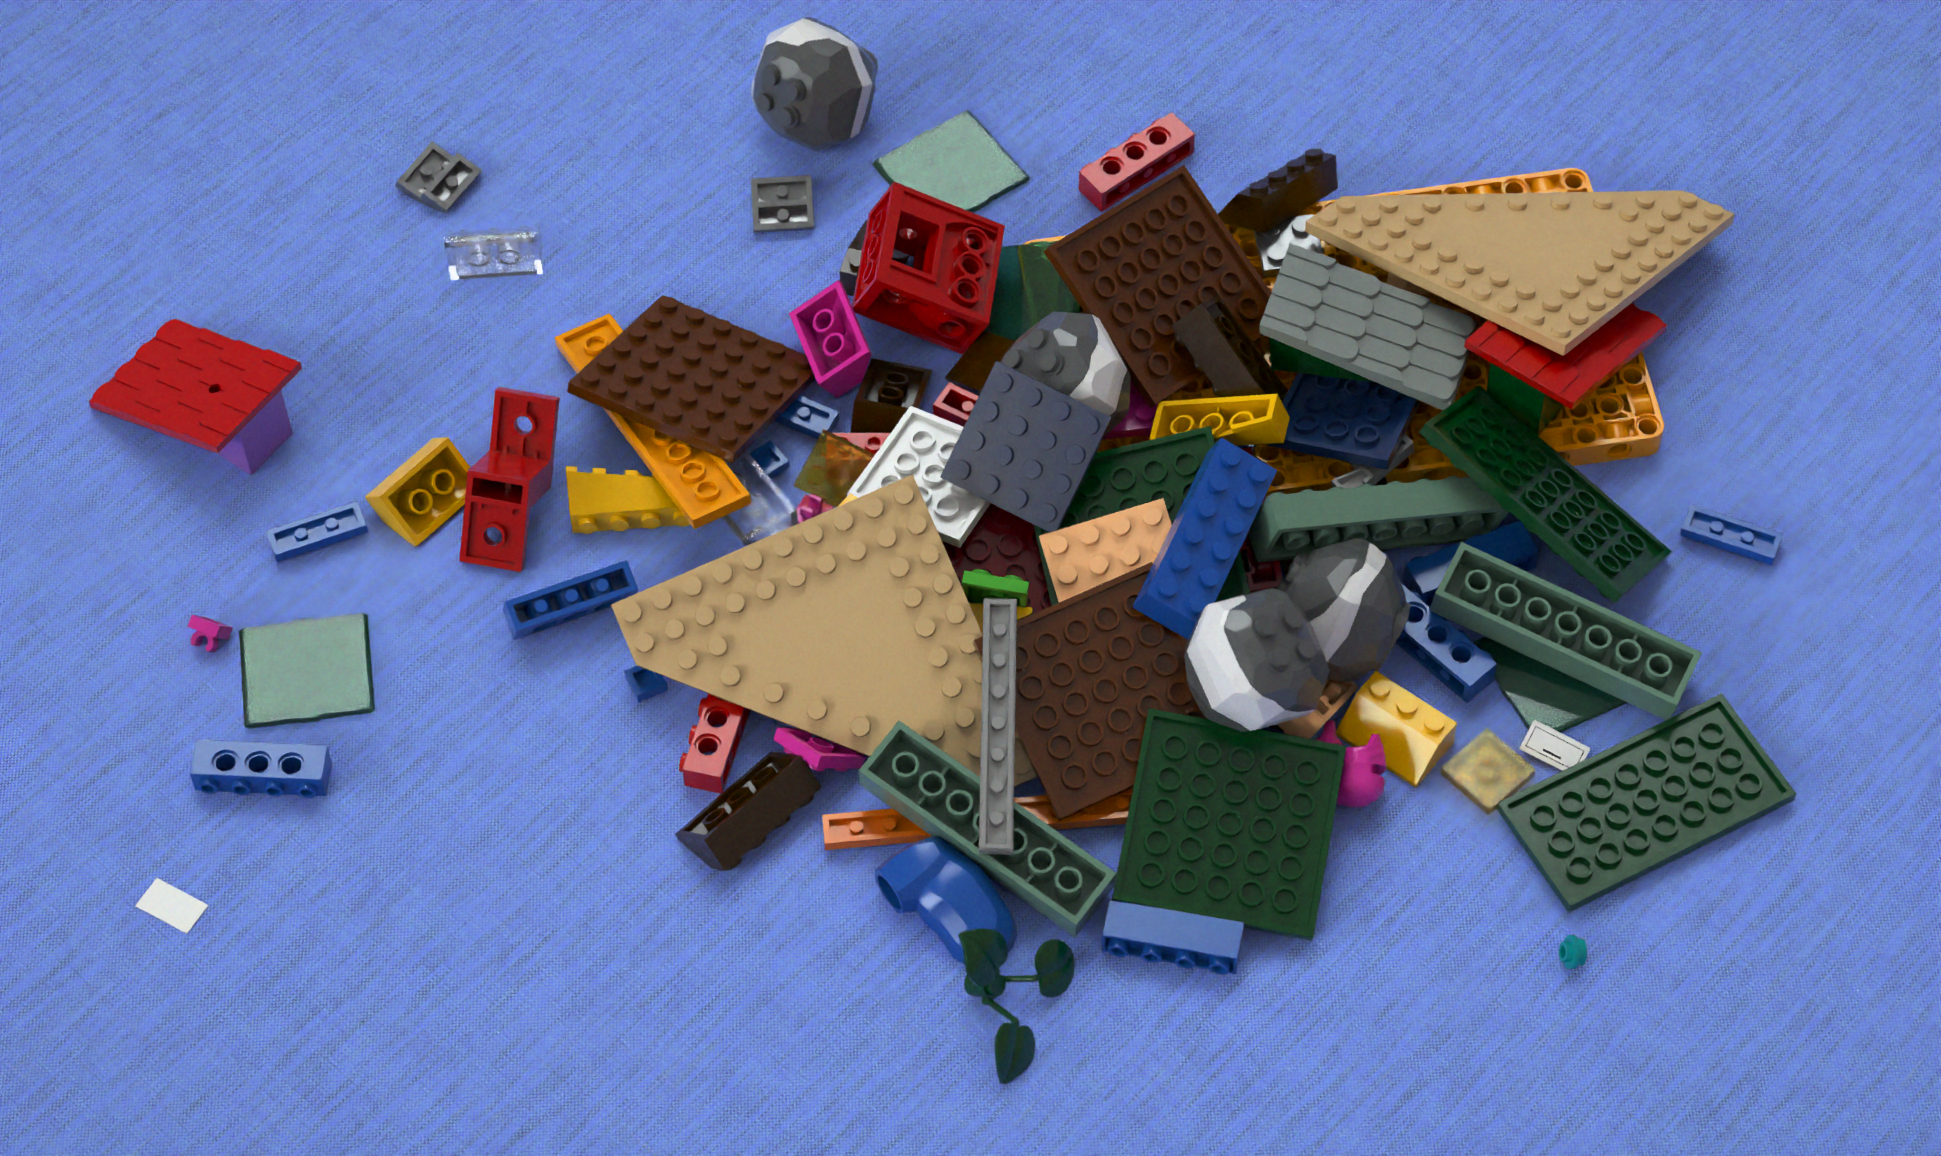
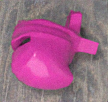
M1328 720L1324 725L1323 734L1315 740L1343 745L1336 736L1335 722ZM1372 734L1368 745L1346 747L1337 805L1354 808L1365 807L1377 801L1383 795L1385 781L1380 775L1386 771L1387 767L1386 755L1380 734Z

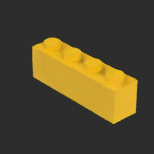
M1278 394L1160 401L1157 406L1149 440L1211 426L1215 444L1221 437L1235 446L1284 443L1290 417Z
M566 466L569 511L573 533L590 534L595 531H624L633 528L654 529L660 526L690 525L689 521L653 474L652 477L644 476L638 473V470H625L623 475L606 474V468H593L592 473L577 472L576 466Z

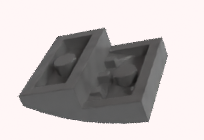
M431 142L397 180L395 187L416 201L435 210L447 213L480 175L482 169L459 153L452 156L434 142Z
M811 175L751 179L754 233L814 229Z

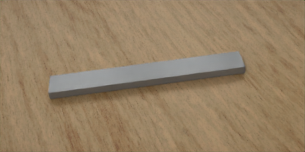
M984 598L979 854L1013 855L1017 599Z

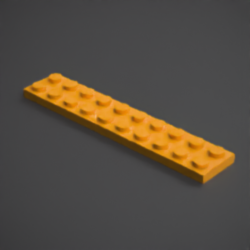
M609 313L554 338L557 348L578 374L618 337L623 330ZM603 408L694 529L752 504L749 492L723 459Z

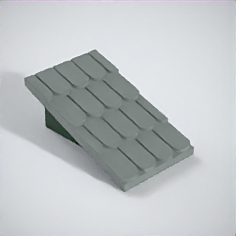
M1289 243L1259 327L1260 334L1269 337L1271 368L1273 370L1376 382L1444 410L1455 402L1470 354V350L1464 347L1465 340L1477 330V322L1473 321L1468 315L1431 303L1427 297L1380 282L1373 275L1336 263L1334 258Z

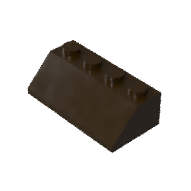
M1321 149L1305 151V154L1288 161L1285 166L1268 173V176L1251 183L1248 188L1237 193L1218 213L1219 217L1227 225L1262 233L1268 232L1338 189L1336 155L1324 153Z
M1219 294L1203 302L1171 326L1175 331L1174 336L1182 347H1187L1193 356L1194 365L1201 373L1207 375L1212 382V390L1218 397L1278 394L1283 402L1288 390Z
M769 752L675 835L678 840L710 868L728 871L737 867L742 862L741 857L750 849L761 846L766 841V835L774 828L785 825L790 820V814L797 808L809 804L814 799L813 794L822 786L801 756Z

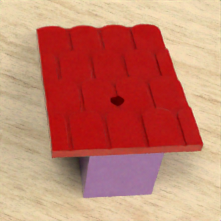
M173 319L163 324L158 329L156 335L150 341L143 344L129 362L118 368L114 377L109 382L101 385L94 392L88 402L90 408L215 452L248 474L253 475L293 434L281 389L302 367L299 361L272 350H263L244 341H235L202 327L200 329L178 319Z

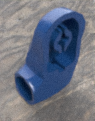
M932 836L916 841L891 855L875 869V881L882 895L894 910L900 914L904 912H918L926 925L940 937L955 960L964 964L963 948L958 934L970 929L986 928L995 930L1003 935L1008 953L1012 950L1017 937L1015 920L982 868L957 851L943 838Z

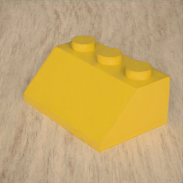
M448 437L432 438L368 493L365 499L386 525L413 546H418L465 504L467 472L470 466Z
M1375 671L1356 693L1336 730V736L1352 747L1368 745L1372 734H1380L1386 755V769L1416 788L1453 745L1457 722Z

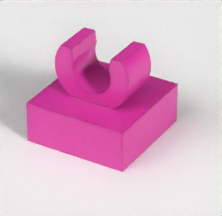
M811 493L810 495L805 494L790 518L791 525L794 526L829 511L834 506L823 502V499Z
M192 615L187 626L197 630L191 637V645L200 646L202 639L206 637L208 644L205 650L208 652H215L219 645L218 638L229 640L233 629L223 623L199 615Z

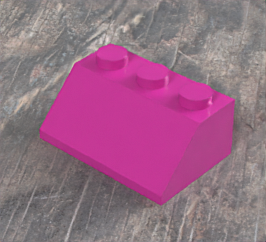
M838 280L789 313L818 385L836 398L863 381L872 354L843 284Z

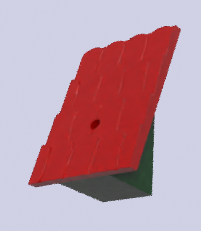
M1632 302L1564 356L1490 320L1465 340L1464 347L1491 362L1487 392L1539 436L1564 405L1570 409L1575 408L1666 331L1667 324L1657 315L1637 308Z

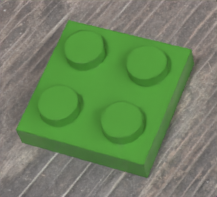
M975 569L972 572L964 570L962 589L969 603L983 604L984 598L1017 599V606L1028 607L1029 582L1023 581L1022 578L1014 575L999 577L993 576L985 570Z

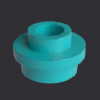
M1567 935L1564 942H1561L1559 945V958L1561 962H1564L1567 969H1576L1577 966H1583L1587 959L1586 942L1582 938H1577L1576 935Z

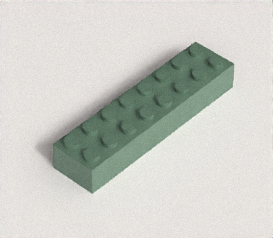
M1450 476L1442 480L1431 481L1425 478L1410 483L1394 481L1386 485L1372 486L1371 484H1363L1356 488L1343 489V487H1333L1324 491L1307 489L1291 494L1276 492L1270 494L1264 500L1248 531V536L1258 563L1293 559L1297 552L1310 554L1316 548L1354 538L1364 539L1375 545L1379 550L1465 542L1474 535H1483L1496 530L1508 512L1500 506L1493 496L1481 490L1471 477L1459 478L1458 476Z
M1463 542L1460 543L1434 595L1429 610L1664 720L1672 717L1702 652Z
M901 721L895 724L858 771L859 785L931 836L943 838L957 851L979 865L986 875L1074 937L1077 936L1115 886L1116 872L1015 801L1013 855L979 854L980 777Z

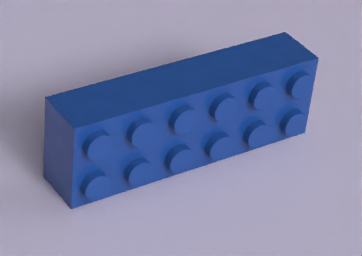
M1221 437L1207 452L1132 608L1182 637L1189 639L1202 610L1208 604L1215 603L1277 470Z

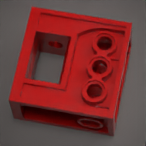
M893 182L868 216L852 302L854 313L964 354L989 325L1005 225ZM894 249L913 256V268L892 260Z

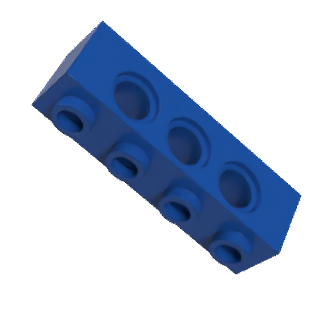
M625 560L505 601L503 612L513 639L516 640L610 608L611 604L636 594L638 588L628 561Z
M1401 584L1406 601L1411 604L1408 620L1395 643L1466 703L1470 702L1494 681L1497 663L1490 653L1479 649L1473 644L1466 633L1455 629L1447 622L1446 618L1429 611L1430 607L1423 602V599L1417 592L1410 591ZM1409 620H1414V621H1417V622H1416V623H1412V622H1409ZM1432 640H1438L1440 643L1433 642ZM1455 660H1462L1465 663H1459Z
M196 740L190 777L195 791L208 794L218 791L233 792L238 795L263 793L275 797L286 794L313 798L315 796L327 795L332 761L327 745ZM232 767L229 771H223L226 768ZM260 769H266L263 772L255 773ZM298 770V772L294 774H288L291 771Z

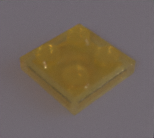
M823 429L798 474L794 487L822 498L823 501L838 507L847 497V493L875 454Z
M1486 728L1441 767L1440 774L1489 816L1497 809L1498 802L1512 796L1535 776L1536 769Z

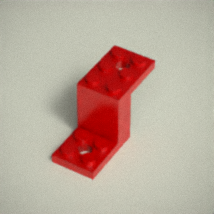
M498 387L495 390L490 450L470 467L467 472L460 562L521 572L524 569L530 508L551 488L560 397ZM524 416L531 421V431L526 432L519 428L517 424L518 417ZM488 528H497L502 534V541H492L487 535Z

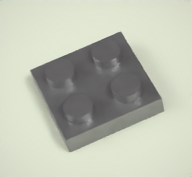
M1313 214L1291 217L1266 233L1253 231L1264 278L1279 275L1289 243L1323 254L1320 239L1305 232L1306 221L1313 217Z

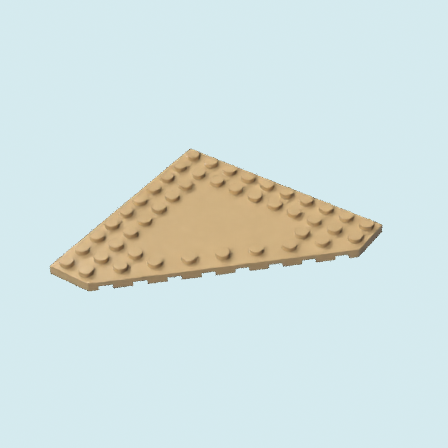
M1683 190L1342 196L1308 219L1305 224V232L1564 356L1733 224L1735 214L1723 209L1720 205L1707 202L1698 198L1695 194Z
M913 474L611 604L632 657L638 667L653 671L671 680L699 689L717 698L750 709L758 714L796 727L799 730L867 756H871L895 724L901 721L980 777L982 662L973 645V641L982 637L983 634ZM1016 732L1014 788L1037 778Z

